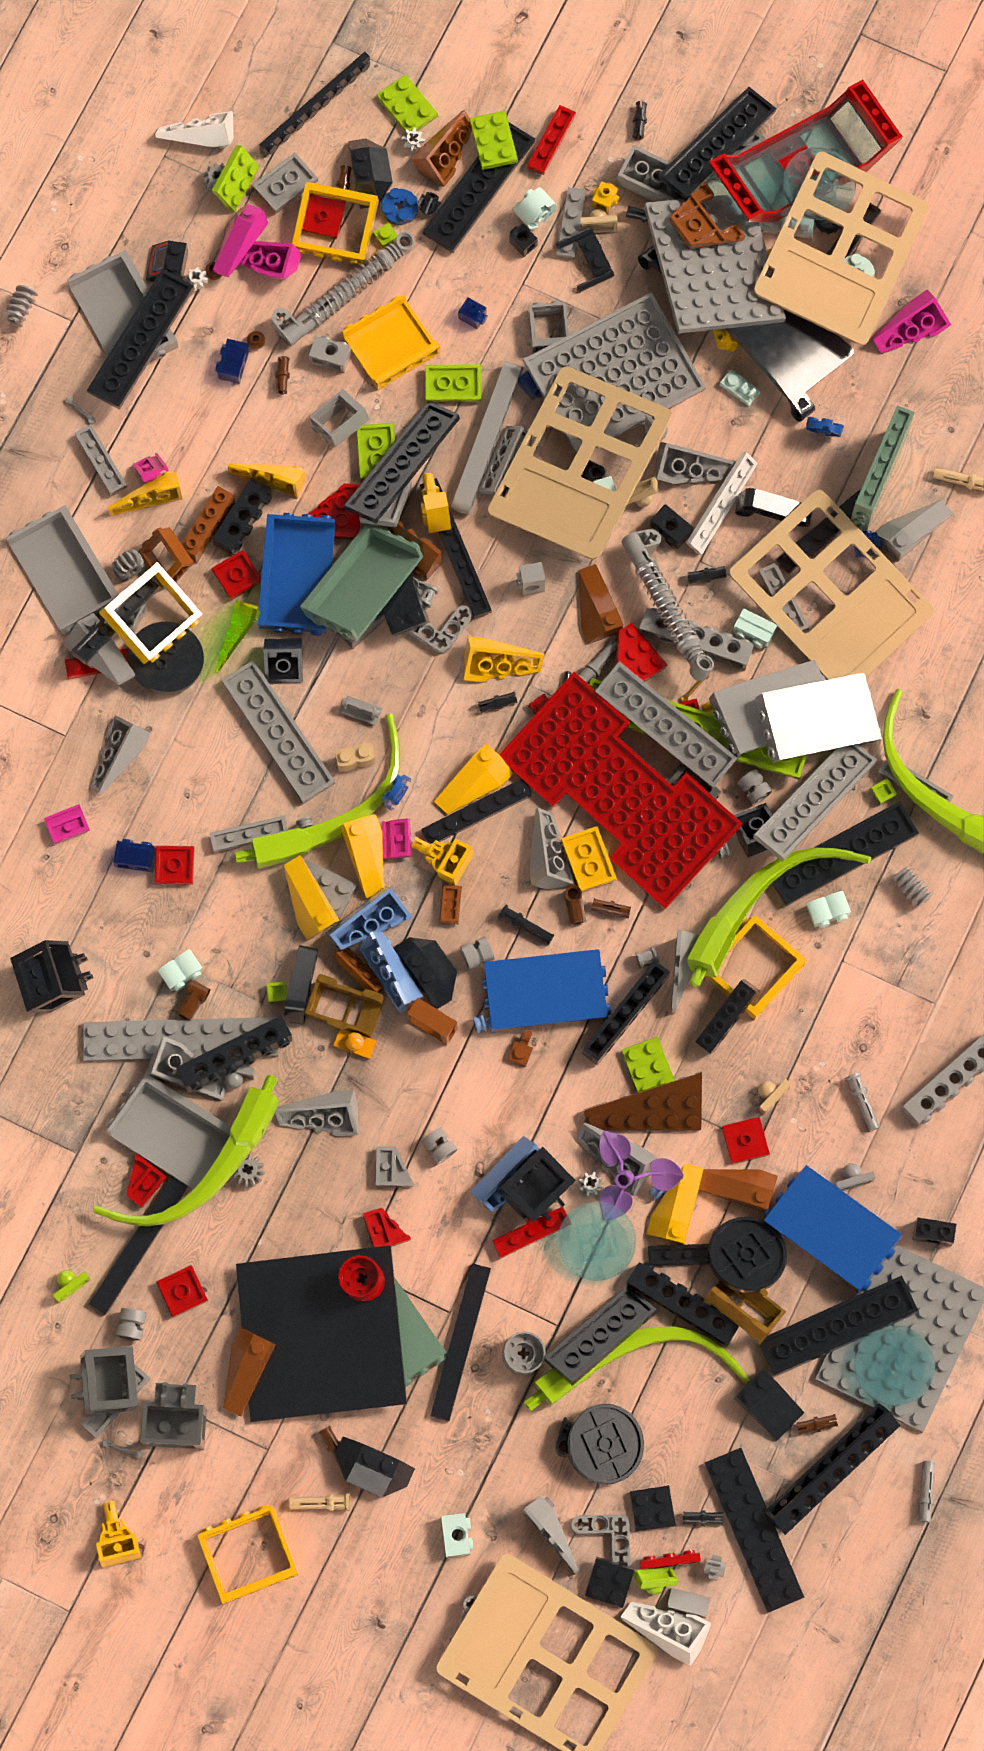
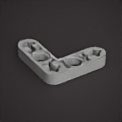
M468 606L458 607L441 631L427 623L419 628L418 633H416L417 628L407 632L437 653L444 654L450 650L470 623L472 611ZM466 611L468 617L462 618L461 624L463 625L461 626L458 622L461 617L460 612L464 613ZM455 625L458 627V632L450 634L447 630L448 627ZM424 630H430L432 636L430 638H423L421 633ZM435 635H437L436 638L439 642L446 641V647L442 646L439 648V643L434 640Z
M620 1514L579 1515L573 1518L571 1527L577 1534H611L612 1561L619 1562V1556L615 1557V1552L620 1554L627 1552V1556L623 1555V1562L627 1563V1566L630 1567L629 1520L626 1516ZM619 1518L622 1519V1522H626V1525L622 1527V1533L627 1532V1536H614V1532L619 1533L618 1526L614 1525L615 1522H618ZM578 1519H582V1523H589L588 1519H592L591 1527L593 1531H588L589 1526H584L580 1531L578 1527L574 1526V1523H578ZM597 1519H603L606 1522V1527L603 1530L595 1528L594 1523ZM621 1538L626 1541L625 1549L618 1550L615 1547L617 1539Z

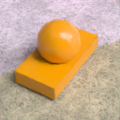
M339 1029L333 1046L370 1060L377 1041L356 1032Z

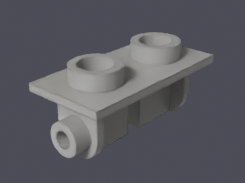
M347 695L342 702L343 707L340 713L376 726L382 708Z

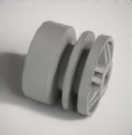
M527 1331L518 1332L511 1336L503 1346V1363L514 1374H531L544 1362L546 1354L545 1345L540 1337L534 1333ZM522 1349H524L525 1353H528V1356H525L524 1359H521L522 1357L518 1355Z

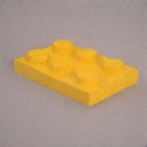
M597 826L561 838L577 885L582 892L617 880Z

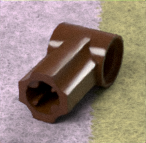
M570 885L564 893L570 925L582 924L587 922L582 891L578 886ZM575 891L578 897L571 899L568 897V892Z
M193 980L189 984L185 993L186 996L177 1009L176 1014L191 1021L199 1006L206 1001L211 989Z

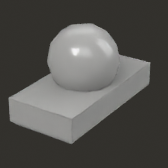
M218 1061L215 1067H221L223 1063ZM241 1066L235 1073L225 1074L224 1083L228 1088L236 1089L242 1085L243 1077L255 1079V1069Z
M849 1163L845 1165L842 1171L845 1180L836 1182L835 1186L844 1191L871 1183L875 1180L874 1171L862 1174L861 1168L857 1164Z

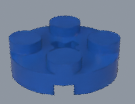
M391 189L382 200V212L386 220L394 225H403V223L413 221L418 213L417 197L406 189ZM401 203L405 208L397 210L396 205Z
M808 417L806 423L807 430L817 434L819 432L824 433L825 436L841 437L844 425L833 423V420L826 418L818 421L819 419Z
M405 774L395 777L392 782L393 788L390 792L387 791L382 798V801L385 802V808L392 811L394 808L391 806L399 804L409 788L406 786L407 781L411 783L410 777Z

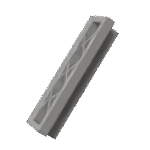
M522 426L505 427L478 490L481 494L495 495L528 432ZM510 432H514L513 436L508 439ZM531 436V438H530V440H529V442H528V444H527L528 446H529V444H530L531 439H532L533 436ZM507 448L506 452L501 456L502 451ZM500 464L499 468L494 472L495 467ZM493 480L491 487L487 488L488 484ZM505 486L500 496L506 497L509 488Z

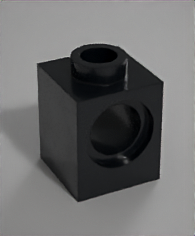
M523 223L519 227H514L509 233V243L523 257L538 246V238ZM524 237L526 240L519 241L518 238Z

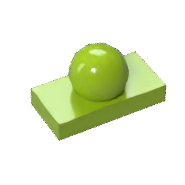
M70 1270L61 1271L57 1276V1284L61 1289L53 1294V1296L61 1303L88 1283L90 1277L85 1271L77 1277Z
M672 1567L635 1570L633 1575L640 1589H645L651 1595H657L661 1593L665 1586H675L679 1581Z

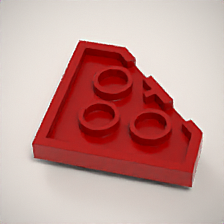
M344 483L334 494L329 495L316 509L308 513L315 518L326 515L335 519L334 539L353 540L360 532V516L345 510L344 505L361 484Z
M633 623L625 626L616 634V641H618L616 663L621 662L644 682L668 666Z

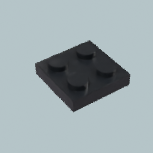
M669 1485L630 1491L636 1532L676 1526Z
M596 1556L585 1596L623 1608L635 1568Z

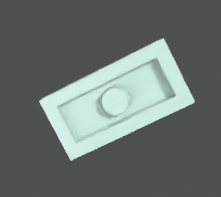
M732 369L720 382L721 387L747 406H750L760 394L758 388Z

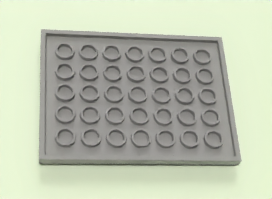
M730 194L714 196L701 205L720 231L737 224L745 234V239L739 242L690 249L669 221L670 216L687 200L678 199L645 203V213L678 334L781 323L785 321L786 317L783 308L758 297L754 293L755 284L768 259V253L759 222H748ZM768 268L765 276L771 278L773 274L772 269Z
M652 292L523 359V363L544 399L563 367H571L669 409L706 389ZM570 384L555 413L589 427L595 420L605 397L578 385ZM558 386L553 395L558 397L562 388ZM619 404L604 434L615 438L645 422L646 414ZM564 433L575 454H577L583 441Z
M896 1245L894 1248L896 1252L890 1260L886 1259L883 1262L884 1268L879 1275L876 1276L874 1274L871 1278L872 1284L867 1291L902 1275L919 1313L828 1353L815 1380L871 1408L880 1403L892 1413L897 1421L923 1433L984 1304V1287Z

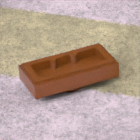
M443 884L439 923L459 925L462 886Z

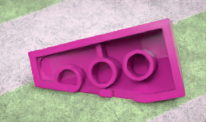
M247 204L237 211L226 229L213 268L215 273L229 278L268 225L263 209Z
M255 241L239 264L269 278L286 279L297 271L302 253L294 244Z
M927 289L912 299L872 339L879 351L884 353L902 347L903 344L912 341L914 343L918 342L921 338L927 336H936L951 326V323L936 298Z

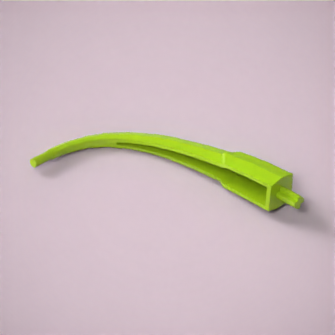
M896 689L887 710L883 729L884 752L892 774L914 803L938 823L956 834L960 841L984 854V817L979 814H971L928 789L905 767L896 752L893 741V722L903 694L901 689Z
M393 714L385 715L391 745L389 769L385 780L374 794L359 806L325 822L304 829L295 828L276 834L252 838V849L235 852L236 862L242 863L255 860L258 870L289 862L299 855L301 857L307 856L310 851L343 836L340 826L344 823L373 815L384 803L382 798L387 791L390 792L393 788L392 782L400 769V745Z
M810 848L795 851L783 862L778 858L759 869L733 894L718 914L710 918L687 958L688 965L691 971H693L689 984L697 988L700 987L704 976L717 977L736 939V932L761 894L784 872L802 862L816 858H840L870 864L871 857L836 848Z
M267 1075L261 1089L249 1088L241 1109L230 1129V1137L202 1181L179 1203L161 1213L149 1216L126 1215L99 1206L94 1207L93 1213L129 1225L153 1226L167 1224L183 1218L206 1204L237 1171L250 1151L257 1147L280 1103L279 1099L272 1094L278 1078L273 1075Z
M674 1326L647 1327L635 1331L573 1386L554 1369H551L533 1383L537 1392L524 1401V1404L530 1411L534 1410L543 1401H546L551 1407L571 1390L586 1381L592 1373L636 1349L667 1341H689L702 1345L719 1356L733 1369L744 1384L748 1383L751 1379L739 1366V1363L710 1337L694 1330Z

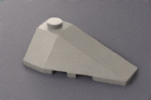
M94 613L78 621L64 641L70 652L99 622ZM112 638L87 663L88 666L96 668L102 672V675L118 685L135 676V673Z
M678 930L676 937L672 1014H675L693 972L688 965L687 958L699 935L684 930Z
M163 1037L151 1057L146 1074L157 1080L186 1089L177 1074L176 1067L198 1056L186 1049L187 1047L182 1043ZM199 1070L196 1072V1075L203 1076L206 1072ZM221 1076L217 1082H209L203 1085V1088L197 1091V1093L223 1100L227 1088L224 1078Z
M354 1090L334 1091L278 1106L275 1112L279 1126L301 1130L309 1128L314 1129L318 1133H322V1131L331 1132L334 1136L359 1134L358 1104Z
M584 1123L577 1140L592 1157H596L602 1164V1169L605 1172L608 1171L613 1176V1181L615 1182V1177L620 1173L618 1171L620 1162L610 1166L602 1159L599 1143L604 1130ZM630 1142L631 1153L628 1158L622 1159L624 1162L623 1169L631 1171L634 1176L652 1172L651 1163L657 1157L644 1148ZM649 1176L634 1180L631 1185L625 1188V1191L634 1196Z
M541 1495L524 1508L523 1513L574 1574H576L579 1570L556 1513L553 1510L555 1505L548 1497L544 1499Z

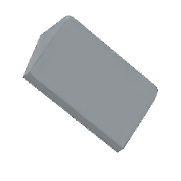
M671 1588L667 1608L706 1618L710 1598Z

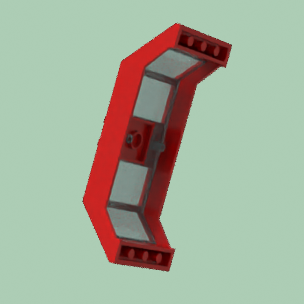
M862 79L849 86L841 96L825 109L739 155H726L724 153L709 161V164L748 222L775 223L788 216L818 152H825L862 171L868 172L903 136ZM825 169L813 196L819 199L851 182V180ZM813 171L810 179L816 181L819 173Z

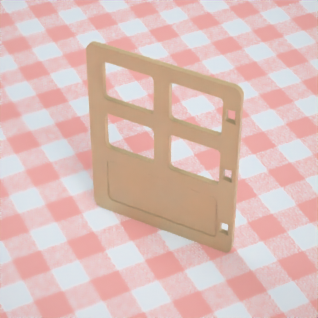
M818 152L755 284L754 293L758 297L860 346L866 345L929 210L928 203L830 154ZM825 169L831 170L862 186V190L851 213H846L813 196ZM813 171L819 173L816 181L810 179ZM875 193L911 210L912 213L901 237L893 236L863 220ZM805 211H810L843 228L831 255H827L794 238V234ZM791 219L797 222L794 229L788 228ZM855 235H860L892 251V257L882 279L870 276L844 262V258ZM768 268L774 270L771 278L765 276Z
M563 367L559 371L488 507L490 515L589 559H598L672 419V412L667 407L571 367ZM570 384L578 385L605 397L595 420L589 427L555 413ZM560 386L562 390L557 397L553 394L557 387ZM619 404L654 417V421L640 447L632 446L604 434ZM547 427L554 428L583 441L568 470H563L532 456ZM531 436L536 438L532 447L527 445ZM596 448H601L632 462L617 491H612L581 477ZM506 486L509 488L506 497H502L500 495Z
M822 490L814 491L730 569V577L809 661H816L820 672L827 680L864 673L866 678L934 613L933 606ZM830 506L838 514L834 518L827 512ZM819 508L841 531V534L818 556L810 559L789 537V532L814 509ZM854 545L875 567V571L850 595L845 596L823 573V570L848 546ZM774 546H779L800 568V572L773 597H770L748 574V570ZM869 549L878 556L875 560L866 553ZM813 582L835 605V608L810 632L803 633L782 608L808 583ZM911 591L918 600L913 602L907 594Z
M504 1554L498 1560L438 1661L436 1671L442 1677L561 1751H571L563 1746L566 1739L576 1745L574 1751H601L655 1659L658 1648L651 1641L510 1554ZM562 1606H565L593 1624L590 1634L571 1664L566 1663L540 1646L541 1639ZM607 1635L615 1637L639 1653V1657L616 1693L586 1675L588 1666ZM530 1659H534L562 1677L560 1685L540 1717H536L508 1698ZM459 1673L469 1678L467 1685L455 1679ZM576 1688L584 1690L608 1706L607 1712L586 1746L581 1745L555 1728L557 1719ZM513 1706L523 1712L520 1718L509 1712Z

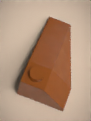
M398 521L396 527L387 526L391 534L400 535L405 540L413 541L420 546L423 558L413 571L418 577H424L428 580L442 565L441 551L424 537L419 539L412 529L405 530V526L400 521Z
M703 1169L698 1190L766 1213L778 1175L760 1169Z
M240 1327L231 1346L223 1404L224 1409L240 1417L276 1345Z

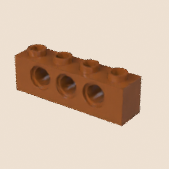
M217 486L181 543L195 563H198L235 504L234 494Z

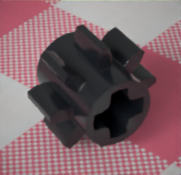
M426 192V195L421 194L417 205L421 206V212L432 215L433 211L437 213L441 202L438 201V195Z

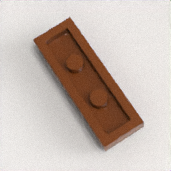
M349 947L342 950L339 949L334 953L332 957L364 989L377 993L384 989L374 972Z

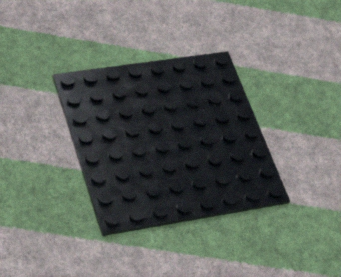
M391 1245L236 1264L242 1328L276 1344L249 1400L251 1422L407 1404ZM358 1255L367 1256L374 1260L383 1271L385 1277L384 1289L381 1294L374 1300L367 1302L357 1301L350 1297L343 1290L339 1281V1272L343 1263L349 1258ZM362 1276V1277H361V1279H362L361 1283H362V1284H365V1283H366L365 1280H366L367 1278H365L364 1276Z

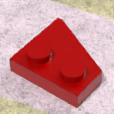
M136 1154L126 1196L143 1208L167 1177Z
M383 1208L362 1214L373 1247L387 1245L392 1247L411 1240V1237L399 1227L395 1220L389 1217Z

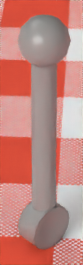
M72 397L66 398V403L71 404L85 416L89 424H95V418L90 417L74 403Z
M108 1439L103 1441V1446L106 1448L112 1447L132 1454L137 1459L142 1457L141 1451L135 1452L115 1445Z

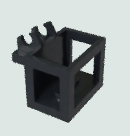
M44 940L10 958L27 1012H52L84 996V991L88 990L86 982L94 978L90 971L81 973L79 965L88 961L87 956H85V953L79 955L72 953L68 941Z
M542 1146L496 1191L529 1225L540 1216H544L549 1221L551 1217L546 1210L556 1202L563 1207L565 1203L561 1200L560 1196L576 1180Z

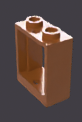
M170 527L157 528L152 532L150 539L142 543L138 553L141 554L148 569L157 562L164 569L152 551L162 541L175 560V563L166 573L176 583L194 562ZM153 576L157 583L160 585V587L164 588L160 581L155 576Z
M418 997L415 1002L412 1000L406 1009L408 1011V1022L445 1045L449 1044L458 1030L457 1021Z

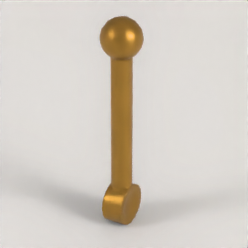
M698 681L686 695H682L681 702L687 701L688 697L703 681Z

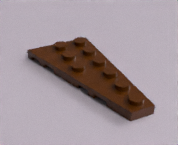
M702 1071L636 1092L632 1095L584 1109V1123L601 1130H701Z

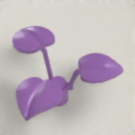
M609 1131L602 1133L599 1143L602 1159L610 1166L620 1162V1168L618 1169L620 1173L615 1177L616 1185L605 1187L600 1195L604 1219H614L629 1211L633 1198L630 1193L624 1190L634 1180L652 1175V1185L660 1191H667L674 1188L684 1178L681 1168L667 1158L654 1160L651 1163L652 1172L634 1176L631 1171L623 1169L624 1162L622 1159L628 1158L631 1153L629 1140L618 1133Z

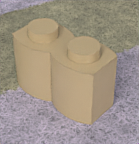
M362 743L354 748H342L335 752L339 772H350L357 767L367 768L376 763L371 743Z

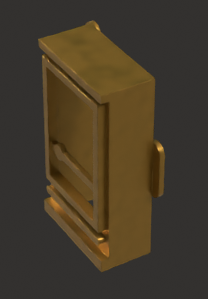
M319 974L305 1010V1017L372 1038L384 1004L383 995L368 989L361 992L338 984L335 978ZM324 988L352 997L349 1000V1007L344 1021L315 1013ZM354 999L364 1001L356 1026L346 1023L352 1005L355 1004Z
M720 1281L704 1299L705 1302L713 1304L720 1312L758 1340L759 1344L763 1342L786 1313L783 1308L767 1297V1290L756 1293H743L730 1289ZM734 1293L743 1299L738 1306L730 1300ZM746 1301L769 1319V1322L766 1325L762 1324L740 1307Z

